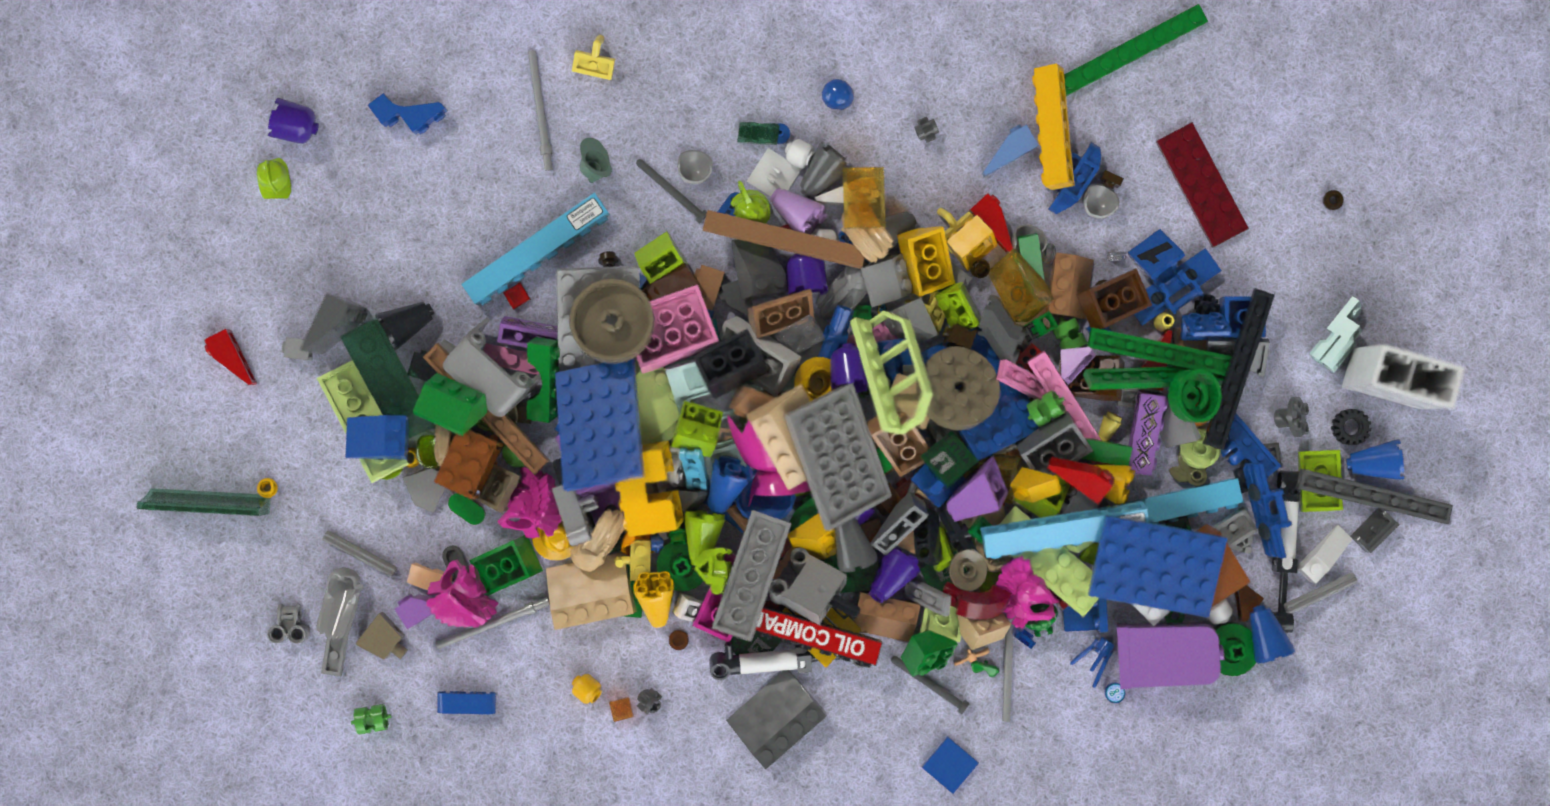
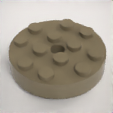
M605 279L589 285L578 295L571 308L570 328L577 345L586 355L599 362L616 364L633 359L646 348L653 335L654 315L648 298L638 287L624 280ZM615 317L618 319L614 324L615 327L607 324L609 318Z
M949 347L935 353L924 364L933 392L926 415L932 421L947 429L967 430L981 424L993 413L999 401L1000 384L994 368L981 354L964 347ZM919 381L916 382L918 401H920L922 395ZM961 384H963L960 387L961 392L957 391L955 386L959 387Z

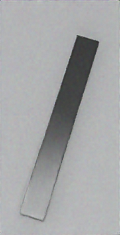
M1300 469L1296 488L1448 525L1453 507L1451 504L1305 469Z

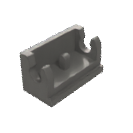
M1378 508L1350 537L1365 552L1372 553L1400 524L1385 510L1382 511Z

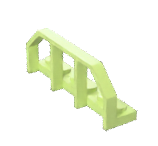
M882 311L871 320L856 317L850 321L881 429L885 432L904 434L924 422L933 395L911 321L887 311ZM887 318L901 322L906 339L880 356L872 329ZM909 348L916 372L892 388H889L883 364ZM919 381L922 395L915 416L905 424L900 425L893 397Z

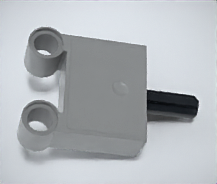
M561 458L552 462L559 486L552 488L568 541L573 547L592 540L591 532L594 526L589 512L599 508V501L592 494L581 497L576 493V490L568 492L563 490Z
M795 548L790 554L791 568L794 572L799 573L791 587L787 589L786 582L781 579L773 580L769 587L771 602L782 604L820 625L831 606L853 618H857L861 612L860 607L839 596L846 585L847 574L809 555L804 548ZM796 559H803L804 561H802V562H797V561H795V560H796ZM776 590L783 591L780 594L774 593Z

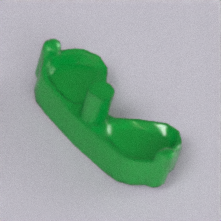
M987 660L984 663L979 661L971 662L974 673L985 670L989 677H994L999 673V667L989 665Z

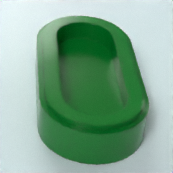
M459 493L453 494L449 498L448 506L450 510L468 523L477 525L484 521L486 517L484 508L472 499Z

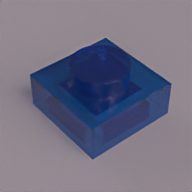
M1017 629L1013 634L1016 639L1030 649L1036 644L1032 640L1034 636L1025 629L1022 632Z

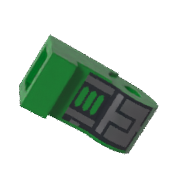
M1050 311L1024 325L1023 330L1027 331L1025 336L1027 343L1058 327ZM1043 318L1049 321L1050 328L1044 325Z

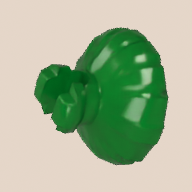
M1045 603L1030 606V609L1034 613H1041L1047 610L1049 605ZM1054 606L1055 616L1052 619L1028 621L1025 626L1034 630L1036 637H1041L1040 632L1042 630H1046L1048 635L1052 634L1053 627L1051 625L1056 621L1058 615L1057 608Z

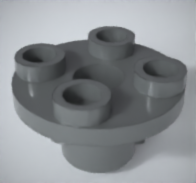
M1291 397L1288 408L1275 411V425L1278 428L1289 427L1294 437H1302L1308 434L1309 426L1306 422V415L1309 413L1308 404L1303 403L1300 397Z

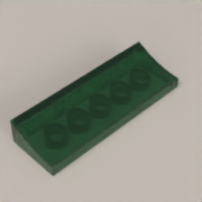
M377 317L340 335L382 415L407 416L409 418V438L436 427L434 423L413 414V409L419 395Z
M151 488L143 499L137 501V509L262 516L270 514L271 498H263L259 494Z

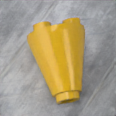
M1095 465L1110 471L1115 478L1113 487L1104 498L1117 505L1125 504L1130 494V490L1127 487L1128 484L1133 482L1135 470H1131L1132 467L1127 465Z
M665 571L661 573L642 572L634 583V594L651 625L655 628L663 627L666 625L674 592L673 579L670 577V573Z

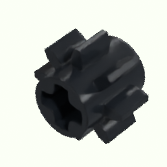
M1204 294L1199 300H1195L1194 309L1200 315L1211 312L1219 313L1220 304H1218V299L1215 296Z

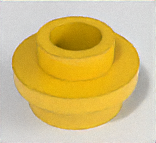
M264 478L257 485V492L263 498L273 497L278 490L277 483L271 478ZM270 485V491L265 492V487Z

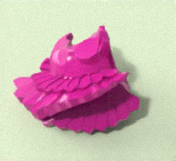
M522 467L520 470L522 475L521 484L518 483L517 487L513 490L507 506L508 510L497 522L503 528L522 530L526 538L534 539L535 537H540L537 527L544 530L548 537L553 536L554 530L558 529V523L562 522L552 488L556 487L555 479L547 472L544 474L540 470L534 475L528 468ZM510 518H520V520L517 521V522L511 521V520H509V519H510Z
M1020 556L1004 564L996 585L1012 593L1007 608L1004 611L1007 618H1014L1012 624L1016 628H1023L1028 621L1052 619L1055 616L1053 604L1058 603L1059 599H1057V596H1052L1042 577H1038L1036 574L1033 575L1030 560H1024L1023 556ZM1045 603L1049 605L1048 609L1041 613H1034L1030 609V606Z
M457 559L449 563L440 581L430 583L427 594L429 596H437L428 599L426 606L431 608L430 612L435 614L436 619L441 620V623H447L448 626H472L478 628L479 625L482 626L488 619L492 618V615L497 613L495 607L498 605V602L484 595L486 589L481 582L476 567L473 564L469 565L468 573L466 566L460 564ZM458 570V576L452 584L450 577Z

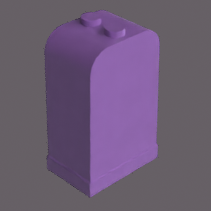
M1205 622L1157 623L1153 626L1151 623H1117L1120 689L1208 685L1214 683L1219 678L1220 660H1224L1222 645H1219L1217 633L1210 624Z

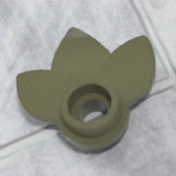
M1179 451V465L1169 469L1170 475L1181 483L1188 482L1196 487L1203 485L1207 480V468L1196 469L1190 467L1183 461ZM1199 473L1201 477L1195 479L1193 474Z

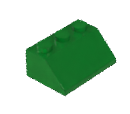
M436 373L424 383L413 409V414L461 436L488 413L486 394L439 373Z

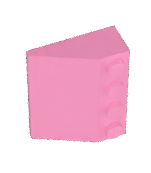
M698 285L650 301L654 315L653 335L646 348L636 356L642 374L695 356L719 343Z

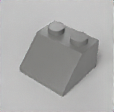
M902 253L886 255L883 259L878 258L877 262L869 263L861 268L872 307L903 298L913 292Z
M922 298L891 311V313L911 321L917 344L938 335ZM891 318L884 320L890 334L900 339L906 338L901 322Z

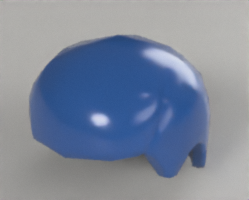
M833 79L825 84L822 90V100L827 107L844 110L853 102L854 92L846 81Z

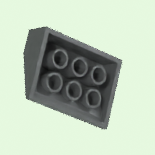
M326 293L300 350L318 354L326 353L355 330L360 323H364L367 317L365 312L367 308L346 298Z
M783 670L726 721L766 770L820 723L827 714L790 670Z

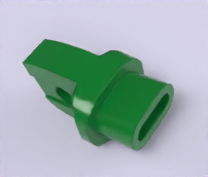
M684 520L677 530L669 532L671 545L673 546L686 544L687 537Z

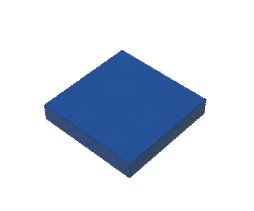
M947 736L924 763L922 768L954 794L979 762Z

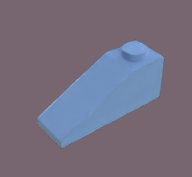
M1019 124L1010 129L1011 133L982 173L983 177L1039 146L1027 124L1023 127Z

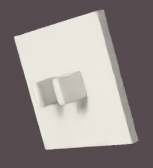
M768 148L747 182L771 197L778 188L789 190L802 169L787 162V159Z

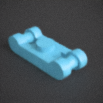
M681 448L679 459L683 464L687 489L694 490L695 488H700L701 490H708L709 478L702 450L694 449V451H688L687 448Z

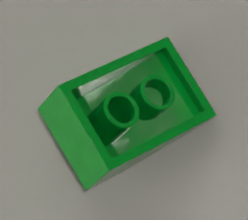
M525 535L469 560L479 572L481 582L486 589V596L543 571L532 544Z

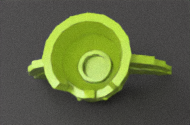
M738 181L740 193L730 203L735 208L733 214L735 217L766 224L770 220L771 212L768 199L757 190H746L743 183Z

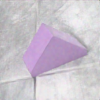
M1090 347L1061 349V378L1068 385L1096 356L1094 351Z

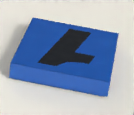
M1161 229L1127 252L1129 257L1152 280L1185 257L1184 252Z

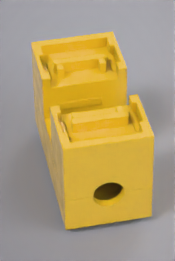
M669 441L642 445L644 477L615 482L616 490L620 491L621 495L619 500L620 510L624 511L625 515L623 520L624 529L628 531L629 537L677 530L684 520L678 490L647 494L645 483L667 480V473L674 471Z

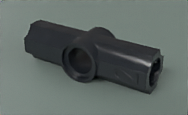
M947 508L937 512L947 530V537L957 552L962 550L978 552L972 542V536L968 533L969 529L962 520L954 521Z

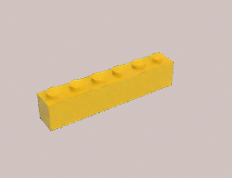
M1057 63L1034 68L1032 81L1034 87H1036L1034 102L1038 108L1036 122L1040 130L1038 143L1041 146L1042 152L1039 155L1041 165H1043L1041 180L1043 185L1050 190L1075 186L1064 68Z

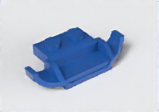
M1090 142L1087 150L1081 157L1071 151L1075 186L1055 189L1058 192L1057 197L1048 208L1054 214H1058L1077 203L1099 170L1101 149L1093 142Z

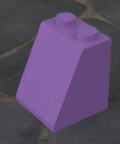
M990 457L965 478L947 502V510L952 515L954 521L1000 510L1008 490L994 457Z

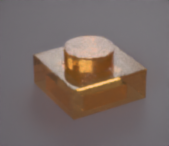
M629 697L609 702L614 722L634 717Z

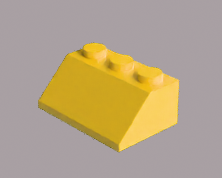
M943 226L918 228L897 235L900 252L906 262L907 273L912 284L913 292L911 293L921 297L955 284Z

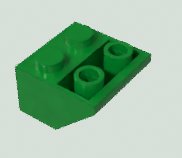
M928 630L911 637L901 655V659L912 677L919 674L923 676L929 673L930 670L944 668L949 658L954 654L958 643L953 639Z

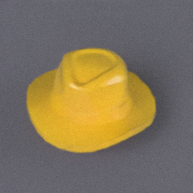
M814 357L806 360L796 372L794 388L801 384L810 402L832 391L830 359L825 357Z
M563 521L558 523V529L554 530L553 536L550 537L545 534L544 530L537 527L540 537L532 538L536 551L542 557L549 560H563L571 557V551L575 546L572 547L568 541Z

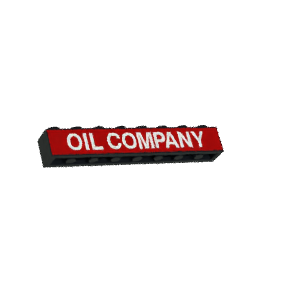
M763 606L755 631L761 633L760 636L768 639H772L773 636L778 637L782 643L792 645V642L800 644V648L811 650L812 648L819 649L820 654L831 656L832 653L840 655L839 659L847 662H851V659L857 660L859 665L868 668L871 665L876 666L883 643L882 640L822 622L818 625L805 617Z

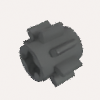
M927 116L917 121L919 125L914 127L919 140L925 139L926 143L935 140V134L939 133L935 120H928Z
M652 688L650 690L645 689L638 695L637 700L640 703L637 704V707L646 714L655 713L661 707L659 700L662 696Z

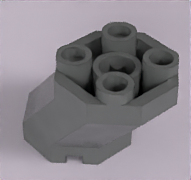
M991 294L988 298L990 300L989 304H986L979 324V328L982 329L978 331L977 335L984 336L1000 360L1006 359L1015 364L1021 351L1017 349L1018 345L1024 342L1027 331L1023 330V325L1017 324L1001 299Z

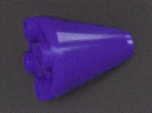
M898 546L887 555L884 554L871 585L869 595L879 603L888 600L918 576L920 568L917 566L919 562L917 558L910 554L908 556L905 555Z

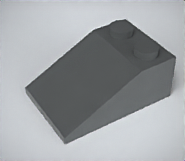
M738 239L731 240L742 300L777 297L788 292L785 271L772 247Z

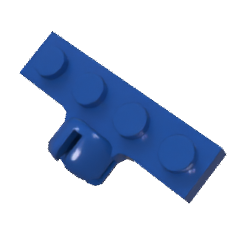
M1236 413L1228 435V441L1225 444L1224 450H1221V454L1225 457L1233 451L1234 454L1226 460L1233 466L1245 459L1250 463H1262L1266 478H1268L1282 466Z

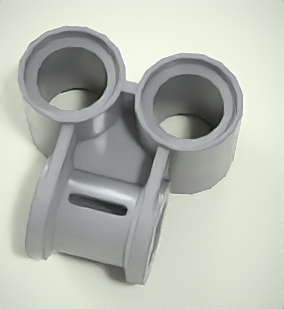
M296 604V606L278 605V624L270 627L267 632V637L272 643H280L289 639L292 643L298 644L309 638L310 629L307 625L300 624L302 616L300 604ZM276 628L282 630V638H278L275 635ZM297 628L303 632L301 639L295 635Z

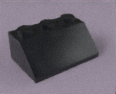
M748 328L693 356L703 381L714 399L769 372Z

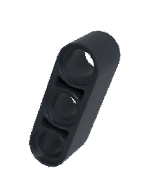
M926 507L929 516L914 529L915 556L918 560L929 566H936L941 561L942 556L939 516L937 512Z

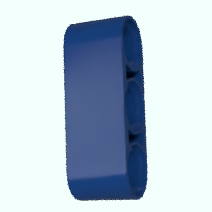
M439 691L437 692V713L495 714L496 692L486 694V692L472 691L470 693H466V691H450V693Z

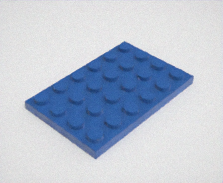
M978 325L970 329L969 331L978 329L971 350L985 357L994 368L996 374H998L1000 359L984 336L977 335L978 331L982 328H979ZM943 342L920 352L924 364L935 353L947 348L942 346ZM1000 381L999 401L993 413L976 427L967 430H957L967 449L978 461L1022 440L1040 428L1033 419H1028L1030 413L1027 404L1030 403L1027 395ZM961 384L959 387L955 386L956 390L961 392L960 387L963 384Z
M635 359L616 364L599 363L555 373L563 490L568 492L644 477Z
M1105 515L1088 595L1209 618L1227 538Z

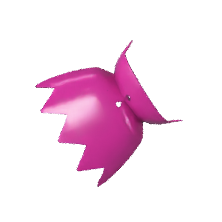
M728 415L730 431L743 461L749 467L758 470L752 482L749 506L753 495L781 496L811 491L807 480L788 490L750 421L748 420L743 433H741Z

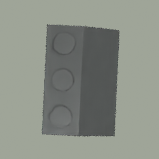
M1068 411L1015 443L1022 458L1031 470L1050 475H1056L1048 469L1049 461L1052 457L1076 462L1093 451Z

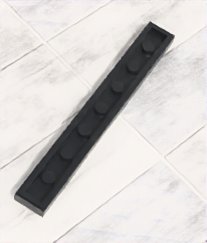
M1257 288L1253 289L1221 386V404L1215 416L1210 419L1202 444L1224 450L1275 294Z

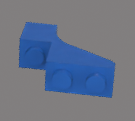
M384 93L368 104V107L384 127L394 126L401 116L414 134L425 133L430 128L428 125L434 121H441L448 111L440 102L404 107L392 103Z

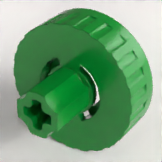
M1188 369L1178 373L1171 381L1168 390V402L1171 411L1178 419L1189 423H1203L1215 416L1221 404L1222 394L1219 382L1212 373L1203 369Z
M687 539L684 545L673 546L669 542L663 547L657 558V572L665 571L670 573L674 583V590L690 591L697 588L704 581L694 569L696 566L691 565ZM685 562V566H688V569L680 568L677 566V563Z
M1233 622L1219 624L1214 627L1219 639V645H1222L1225 656L1224 660H1220V673L1228 676H1240L1250 671L1256 664L1252 632L1243 625Z

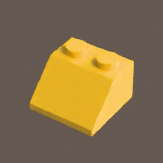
M978 215L968 219L958 232H953L947 240L949 249L967 272L975 261L983 259L998 246L993 231Z
M819 513L787 535L793 550L795 548H804L809 555L817 559L825 560L837 553L834 528L832 530L824 529Z

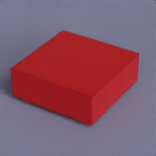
M521 282L503 292L513 310L531 300Z

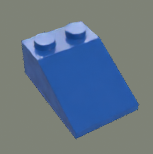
M380 415L347 418L346 459L408 460L409 418L407 416Z

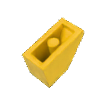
M1024 467L1021 468L1010 484L1015 498L1031 503L1054 496L1062 491L1058 476Z

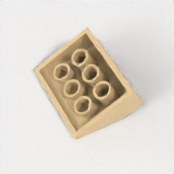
M801 384L747 414L750 423L788 490L807 480L784 417L785 414L810 402Z
M621 552L607 555L604 564H601V566L593 571L582 570L574 563L546 568L550 611L554 630L630 615L636 612L627 564L618 568L614 562L616 556H625V554Z

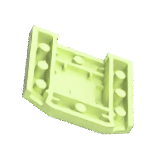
M636 361L635 371L642 445L669 441L674 436L679 412L665 368L661 367L642 374L638 361Z

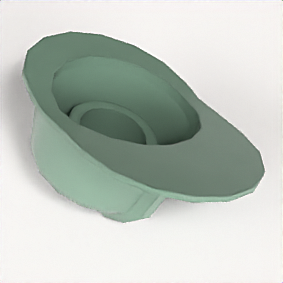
M583 139L580 144L582 159L579 167L581 173L588 178L590 183H594L602 177L610 176L612 167L607 150L597 139Z

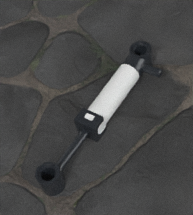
M1280 470L1277 475V488L1284 491L1283 499L1288 519L1291 520L1292 526L1281 528L1286 558L1273 557L1272 571L1280 572L1278 611L1273 613L1285 633H1292L1294 616L1292 613L1286 612L1284 604L1287 602L1288 573H1297L1298 559L1295 556L1300 489L1296 488L1299 471Z
M726 642L724 644L725 653L716 652L712 654L709 659L711 676L716 680H724L729 675L797 669L798 673L812 672V662L818 660L808 650L800 648V645H795V649L733 655L732 643ZM851 659L855 666L864 667L859 665V661Z

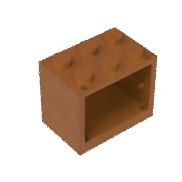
M469 429L463 436L455 434L434 483L470 499H478L494 464L497 462L504 443L473 429Z
M1209 524L1196 530L1197 532L1222 536L1220 531ZM1227 543L1211 607L1251 582Z

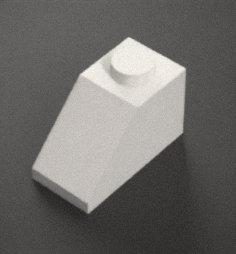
M680 593L679 597L675 600L672 612L680 619L694 622L703 602L690 595Z

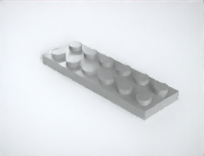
M752 510L712 626L713 629L748 641L752 640L791 523Z

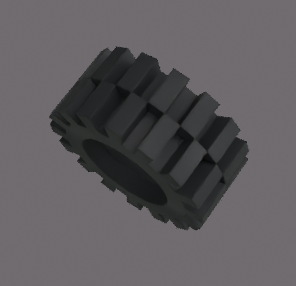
M1358 409L1342 410L1332 420L1333 426H1331V430L1334 431L1332 434L1342 444L1359 445V443L1366 441L1365 438L1370 436L1368 432L1372 430V428H1369L1371 421H1368L1369 417L1364 415L1363 411ZM1349 419L1355 420L1358 424V430L1353 435L1347 434L1344 430V424Z

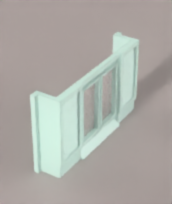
M693 356L665 366L679 415L684 401L723 411L718 440L711 458L703 456L709 482H711L714 460L716 458L718 460L720 456L737 458L741 460L740 464L746 467L735 445L728 423L729 415L740 432L743 433L749 420L747 415L745 418L734 414V409L729 408L736 389L714 399L703 381Z

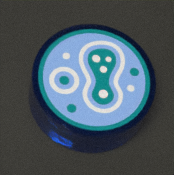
M1117 682L1109 683L1104 690L1106 699L1112 703H1119L1125 698V689H1120V684Z

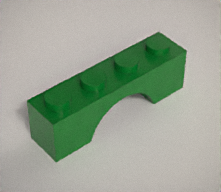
M535 337L527 343V362L538 370L542 379L540 393L527 400V420L550 423L558 417L555 373L559 372L560 369L558 367V359L560 357L558 340Z

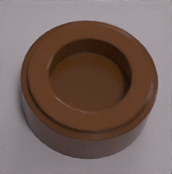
M675 630L669 636V644L675 650H683L689 643L688 634L683 630Z

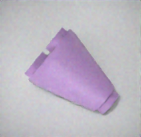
M778 188L770 198L775 209L794 231L811 234L818 223H823L827 217L823 204L788 190Z

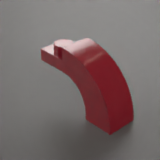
M948 581L943 589V593L951 596L950 606L957 609V615L978 620L994 618L1003 613L1012 594L995 585L982 593L965 591Z

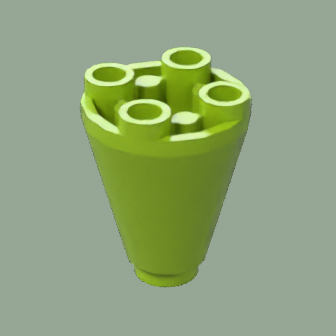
M705 510L685 511L684 522L691 565L696 566L694 559L703 551L715 549L724 526L725 514L713 513L711 515L707 514Z

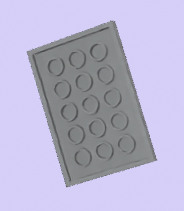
M638 266L556 269L558 348H560V357L558 359L559 372L603 363L586 355L579 348L572 335L570 313L578 295L589 285L605 279L624 280L639 288ZM611 317L607 320V324L615 327L614 324L618 319Z
M853 383L845 384L784 415L825 530H832L892 497Z

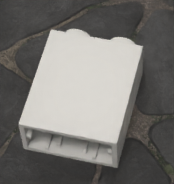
M1383 344L1354 348L1351 352L1342 387L1417 409H1454L1465 367Z

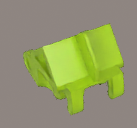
M706 549L694 559V564L696 565L694 569L706 584H711V591L714 594H724L733 568L732 562L724 560V555L733 554L731 549Z

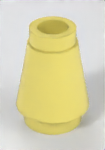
M1161 312L1153 320L1154 327L1161 332L1170 330L1174 323V317L1167 312ZM1165 317H1167L1168 324L1164 322Z
M1109 411L1106 415H1103L1098 433L1102 441L1109 442L1121 426L1122 417Z

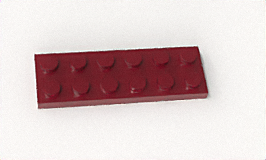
M1193 122L1156 141L1212 248L1249 229Z

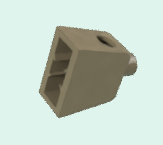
M384 612L376 616L356 642L357 646L382 659L388 658L393 653L401 660L408 651L399 643L405 636L404 633Z

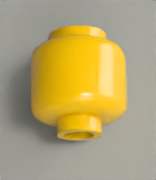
M590 674L578 675L572 681V694L584 704L594 703L602 693L600 682Z

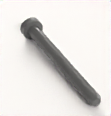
M642 159L636 161V165L696 216V221L699 224L706 218V210L701 211Z
M897 656L891 658L893 664L911 675L902 659ZM925 675L913 676V678L957 707V712L963 714L967 709L968 701L964 700L962 702Z

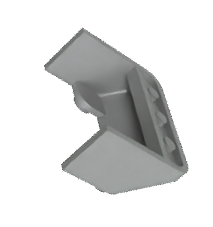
M486 317L469 331L443 362V368L457 382L486 394L487 409L493 415L503 417L535 389L541 380V376L538 374L532 379L524 372H515L510 376L481 350L486 344V338L482 331L490 320Z

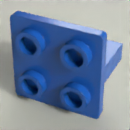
M906 338L877 341L879 355H883ZM909 348L883 364L886 378L891 381V385L897 374L903 375V365H914Z
M925 463L911 477V481L936 507H940L965 480L962 476L946 488Z

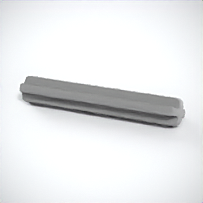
M327 531L323 536V541L388 576H393L397 570L396 566L331 531Z
M1349 573L1286 602L1284 608L1287 613L1298 611L1356 584L1357 578L1354 573Z

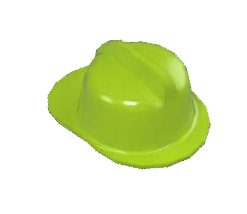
M281 158L265 160V162L258 165L257 180L262 197L264 199H288L291 194V181L287 164Z

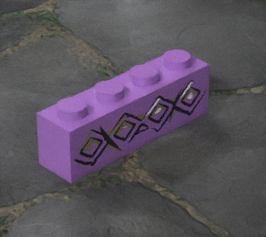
M504 316L500 322L497 342L527 348V343L535 337L557 340V326Z
M1138 390L1128 446L1133 448L1129 466L1132 467L1131 470H1135L1136 474L1151 476L1152 470L1156 469L1157 458H1155V453L1159 451L1161 440L1158 439L1159 431L1163 430L1164 419H1162L1163 411L1167 410L1168 400L1165 399L1166 396L1163 393Z

